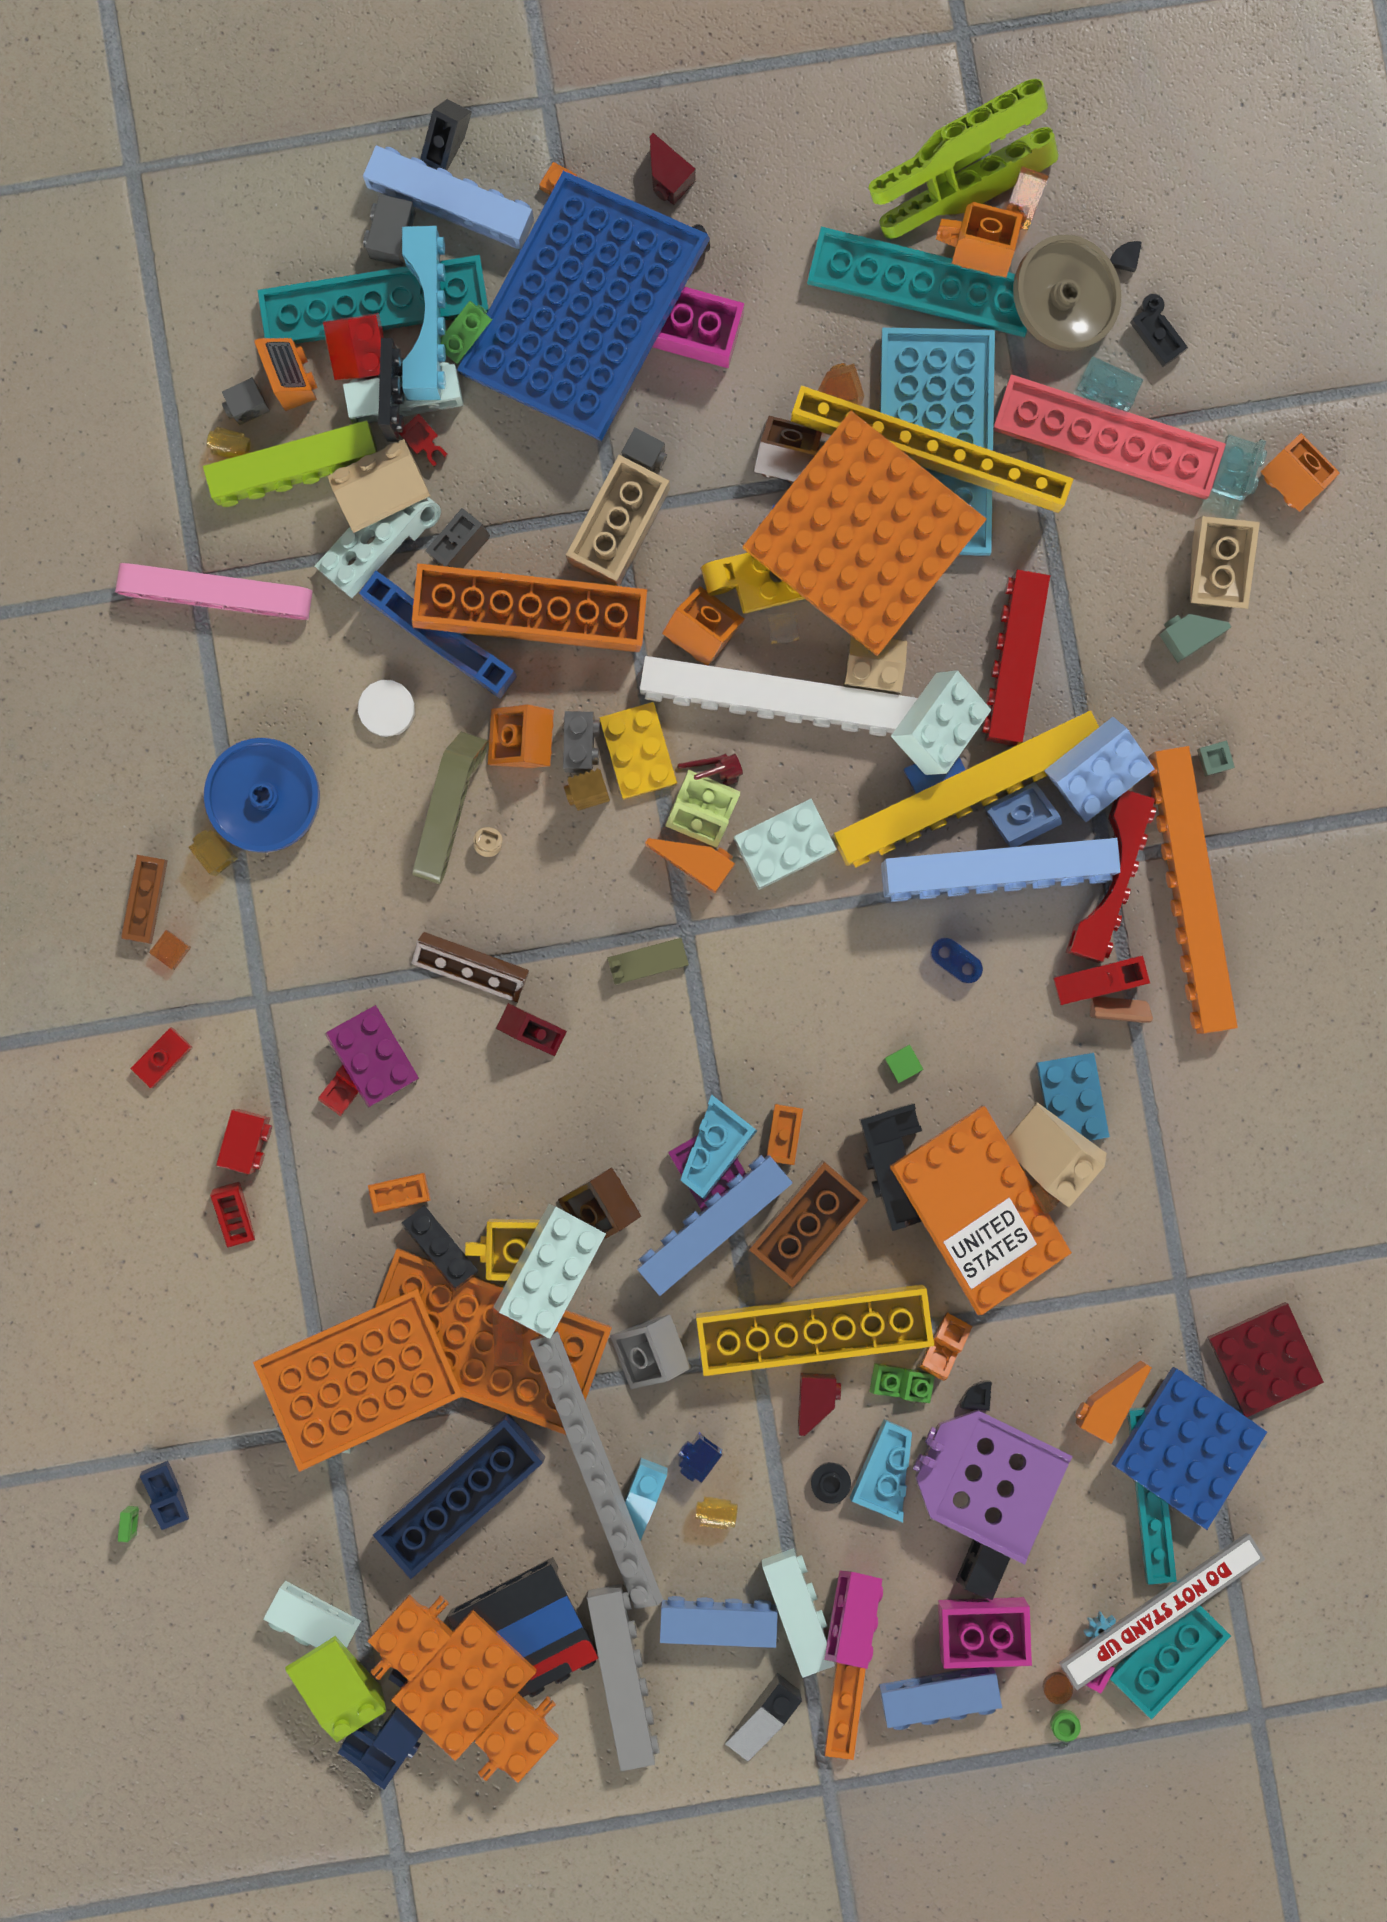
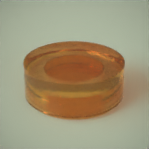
M1053 1672L1044 1679L1043 1692L1050 1702L1064 1704L1072 1697L1073 1686L1065 1674Z

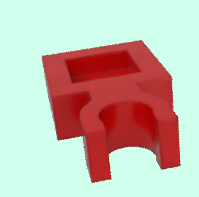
M420 414L416 415L404 426L403 433L399 432V435L417 455L423 450L427 453L428 461L433 467L437 465L432 459V454L435 451L441 452L444 457L448 456L442 447L436 446L433 443L438 435Z

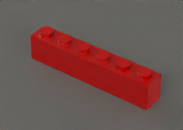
M1017 569L1013 576L1007 579L1005 594L1009 595L1008 605H1003L1000 622H1005L1003 633H998L996 649L1000 650L998 661L994 660L991 677H995L994 688H989L986 701L987 705H991V711L982 725V732L986 733L985 741L1012 746L1023 743L1051 575Z

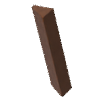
M423 932L417 941L411 963L412 965L517 1003L529 970L426 932Z

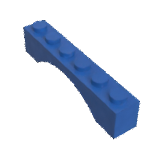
M378 571L373 573L359 592L364 601L499 699L503 697L517 678L513 669L460 633L413 628L412 613L414 599Z

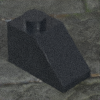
M448 99L433 108L420 160L436 170L437 168L448 170L465 139L472 111Z

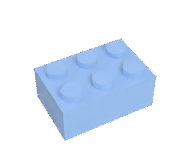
M1112 717L1044 771L1071 809L1083 821L1087 822L1155 768L1129 730Z

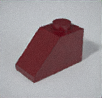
M652 133L649 139L653 191L661 200H668L675 205L696 181V168L656 134Z
M510 1003L507 1004L496 1027L497 1030L552 1056L556 1055L567 1033L566 1030Z
M800 1373L799 1436L808 1434L835 1409V1400H841V1383H836L834 1374Z

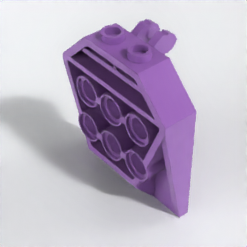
M978 1410L941 1422L937 1428L931 1427L925 1443L929 1445L925 1455L920 1453L913 1466V1470L917 1471L915 1478L930 1518L1025 1565L1073 1456ZM982 1438H989L992 1442V1448L986 1454L979 1453L977 1450V1443ZM1021 1454L1024 1460L1022 1467L1012 1469L1009 1465L1011 1455ZM969 1465H978L980 1468L979 1477L975 1480H968L965 1476L966 1468ZM1003 1480L1010 1481L1012 1485L1011 1492L1006 1496H1001L997 1492V1485ZM960 1491L966 1492L968 1495V1502L963 1507H957L953 1504L954 1495ZM990 1507H996L1000 1511L999 1519L993 1523L987 1522L985 1519V1512Z

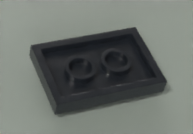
M381 338L378 425L387 442H398L399 432L403 433L404 430L403 415L399 414L400 404H404L405 394L402 386H400L402 361L404 358H401V350L397 349L393 338Z

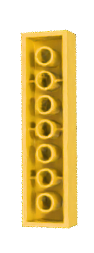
M923 1284L696 1314L704 1376L934 1347L927 1288Z

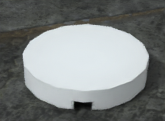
M380 680L370 684L362 692L358 701V714L362 723L370 732L381 737H388L403 733L411 725L415 716V703L411 693L402 684L393 680Z

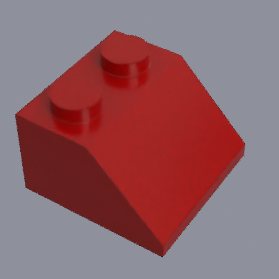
M379 313L323 322L334 380L380 375L381 338H384Z

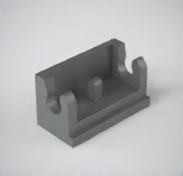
M461 508L425 551L437 565L463 568L487 541L490 534L481 522Z

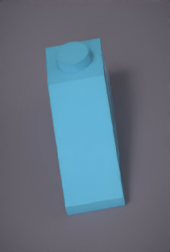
M643 1458L639 1461L624 1500L640 1541L661 1493L668 1470L664 1466Z

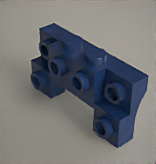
M393 1669L388 1677V1680L400 1688L408 1681L396 1669ZM395 1706L376 1736L364 1727H361L346 1737L338 1750V1754L358 1767L373 1783L384 1790L406 1757L411 1759L415 1755L421 1744L418 1740L424 1731Z

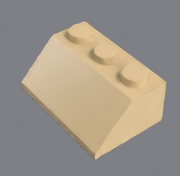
M404 439L397 443H391L372 455H366L359 461L347 467L339 468L333 474L327 476L353 533L430 496L418 465Z

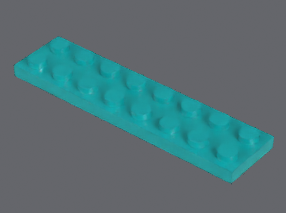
M821 226L808 276V285L1024 338L1027 333V328L1022 323L1015 306L1013 294L1014 273L1008 272L1006 278L993 276L985 272L951 264L952 258Z
M480 255L440 261V264L445 266V281L440 282V290L445 292V308H441V317H444L445 320L456 319L469 301H472L476 306H482L488 312L489 307ZM407 266L257 290L264 337L292 338L295 344L325 340L326 336L323 326L325 321L379 313L382 330L420 325L424 322V292L416 277Z

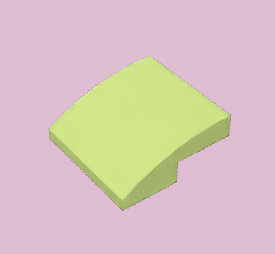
M688 770L665 826L717 848L739 799L740 791L707 777L695 780L694 775L698 773Z

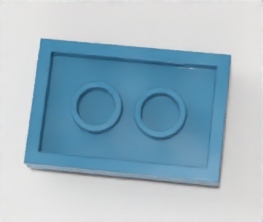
M1094 1053L1037 1062L1044 1108L1089 1141L1110 1137Z

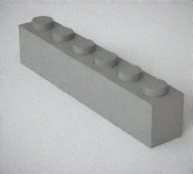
M622 1584L588 1590V1606L620 1771L655 1765V1756L660 1753L657 1735L652 1736L650 1725H654L652 1707H646L644 1696H649L646 1678H641L639 1668L643 1667L641 1650H635L633 1639L637 1638L636 1624L634 1620L629 1621L628 1610L632 1609L630 1595L628 1592H624Z

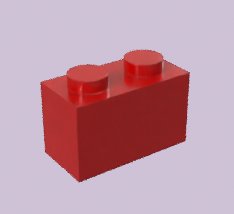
M240 1109L231 1110L216 1166L246 1174H253L256 1172V1169H260L265 1153L261 1152L264 1141L268 1142L272 1132V1125H269L270 1117Z

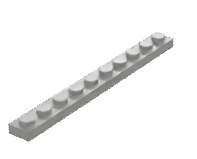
M557 1331L553 1333L550 1339L543 1335L535 1337L530 1343L635 1609L657 1606L663 1601L662 1595L560 1335Z

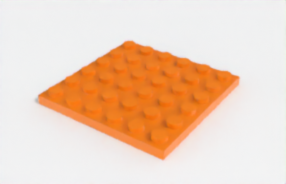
M850 411L746 541L742 549L878 656L987 519L853 411Z

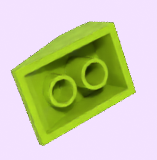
M336 1636L285 1667L287 1674L321 1727L336 1742L386 1712L382 1686Z

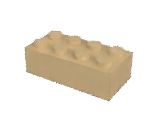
M618 455L566 554L568 563L610 585L620 586L670 491V481Z

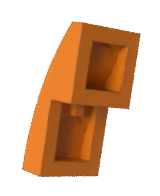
M947 1312L933 1336L934 1347L927 1348L919 1368L945 1381L950 1374L958 1353L962 1351L972 1326Z

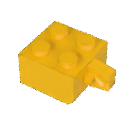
M489 1219L487 1221V1236H481V1242H466L465 1255L480 1256V1262L486 1263V1280L508 1281L540 1220Z

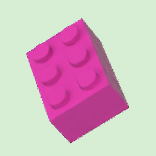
M684 287L652 347L729 369L744 316L745 303Z
M1024 1597L993 1598V1600L987 1598L938 1600L940 1659L944 1669L1032 1666L1030 1606Z

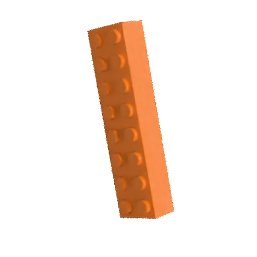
M417 563L412 627L640 652L643 642L647 589Z

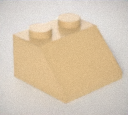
M851 636L843 687L900 695L906 667L907 641L891 639L881 653L876 656Z

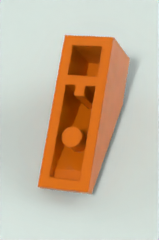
M648 838L645 842L648 848L713 893L717 892L735 866V863L731 861L733 856L720 847L716 851L712 847Z
M1140 1360L1088 1397L1086 1403L1082 1402L1079 1405L1075 1414L1077 1418L1075 1423L1085 1431L1112 1444L1152 1367Z

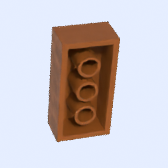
M822 1160L750 1243L748 1248L793 1288L865 1205L868 1199Z

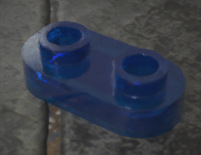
M941 938L931 946L930 956L933 962L958 981L969 984L976 982L981 977L983 972L981 961L954 940ZM942 947L949 950L947 958H943L939 954ZM965 964H969L972 967V972L969 975L964 974L962 971V967Z

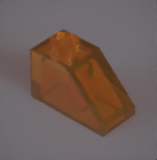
M1023 166L1006 210L1023 214L1020 230H1028L1049 176Z
M840 363L831 367L817 390L857 405L863 403L865 396L855 364L846 365V363Z

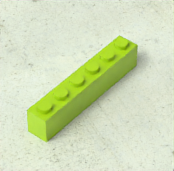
M363 421L204 465L203 469L213 501L218 506L230 507L236 505L238 500L259 499L270 491L284 492L292 489V485L316 483L321 477L331 475L337 469L347 467L359 461L362 457L372 455L378 451L372 429L368 421Z

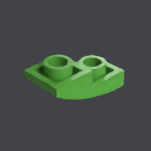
M874 1363L869 1392L877 1395L900 1397L908 1401L930 1403L935 1376L927 1372Z

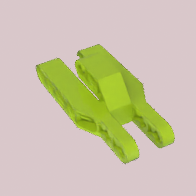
M1040 79L1024 81L936 130L913 158L872 180L868 188L872 201L878 205L889 203L925 182L928 186V190L882 215L879 223L883 236L888 239L897 238L936 216L965 213L968 204L972 202L983 204L1053 165L1059 158L1055 135L1051 128L1041 127L955 174L958 170L988 154L991 150L990 143L997 139L1002 140L1006 138V134L1024 124L1026 126L1031 124L1033 119L1046 112L1048 103L1043 82Z

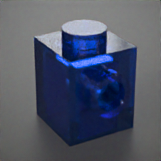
M699 1432L692 1443L686 1441L677 1454L680 1456L678 1466L681 1467V1474L692 1482L697 1479L702 1483L721 1458L722 1449Z

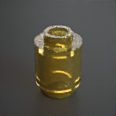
M217 426L214 431H210L208 434L207 448H210L212 455L229 459L250 452L251 438L245 437L244 433Z
M704 1496L703 1502L697 1501L695 1519L700 1520V1526L726 1530L728 1527L735 1528L738 1504L731 1503V1500Z

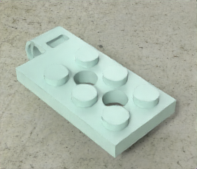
M427 497L355 533L349 527L318 561L315 567L349 597L353 598L373 573L384 564L408 536L415 541L426 528H431L438 522L441 508L436 502ZM375 536V539L373 540V542H371L370 544H367V541H368L371 537ZM356 557V560L354 561V563L351 564V565H348V562H349L352 558Z

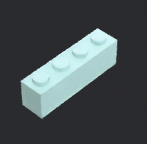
M441 363V371L445 372L446 388L441 389V400L407 401L405 397L404 404H400L399 414L405 417L464 406L455 364ZM378 375V378L369 380L366 378H355L350 383L343 384L348 415L352 424L368 421V423L378 422L380 375ZM402 376L400 379V386H402Z
M793 1548L763 1559L762 1567L802 1678L835 1666L834 1662L824 1660L828 1639H826L823 1628L828 1626L823 1611H816L813 1603L818 1598L812 1582L807 1584L803 1573L808 1572L803 1556H796Z

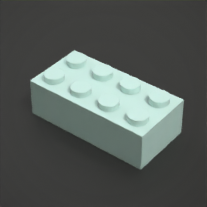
M548 1204L493 1308L499 1313L550 1339L606 1233L558 1207Z

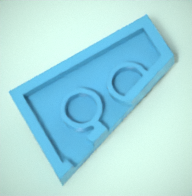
M713 1095L709 1099V1106L700 1124V1131L695 1145L691 1149L681 1177V1181L703 1199L707 1197L758 1131Z
M883 1419L849 1497L856 1504L902 1523L904 1517L903 1501L904 1497H906L907 1488L905 1485L907 1467H909L912 1432L909 1429Z

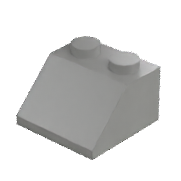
M671 1315L650 1319L610 1336L630 1389L667 1382L691 1369Z

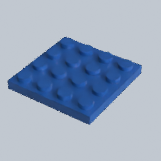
M1172 1367L1115 1457L1112 1465L1196 1524L1208 1530L1267 1434V1431L1185 1373Z

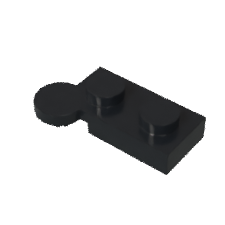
M1149 294L1142 301V312L1135 316L1130 324L1162 367H1165L1188 349V346L1167 318L1161 315L1165 307L1163 298L1157 294Z

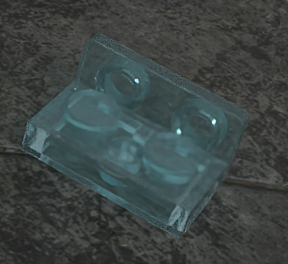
M1092 356L1077 390L1082 392V395L1089 400H1100L1108 404V406L1128 412L1135 402V397L1144 379Z

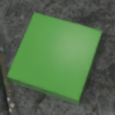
M910 1044L884 1058L898 1083L924 1070Z
M127 1506L120 1512L118 1542H129L137 1535L138 1506Z

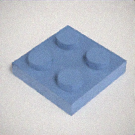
M1036 782L984 807L987 816L1009 847H1017L1062 824L1061 816Z

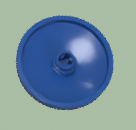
M252 738L229 747L213 763L205 781L204 804L213 827L228 842L252 852H274L294 844L310 829L319 809L320 787L313 767L295 748L275 739Z

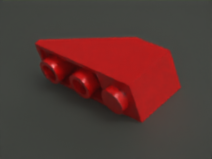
M1143 955L1053 978L1060 1005L1150 984Z

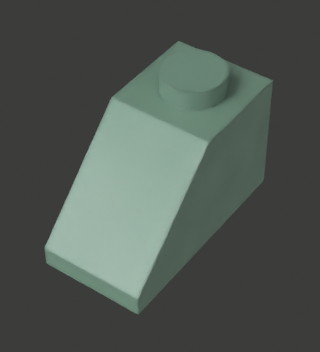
M1188 614L1182 619L1177 615L1164 624L1166 629L1159 636L1178 663L1225 633L1232 626L1229 622Z

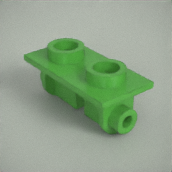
M472 301L468 302L447 329L445 335L441 337V344L445 345L446 355L456 364L460 362L492 321L486 314L487 311L480 305L476 306Z

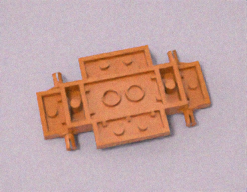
M409 1594L367 1641L380 1653L382 1658L371 1670L372 1675L375 1676L376 1674L375 1678L380 1680L388 1669L392 1667L408 1679L392 1697L391 1701L454 1761L475 1740V1743L489 1758L484 1767L478 1771L483 1780L487 1781L499 1768L519 1783L559 1739V1735L547 1724L545 1719L549 1711L556 1706L555 1702L547 1696L535 1709L518 1693L534 1676L537 1669L474 1610L452 1631L437 1617L449 1605L443 1596L440 1595L428 1608L419 1604Z

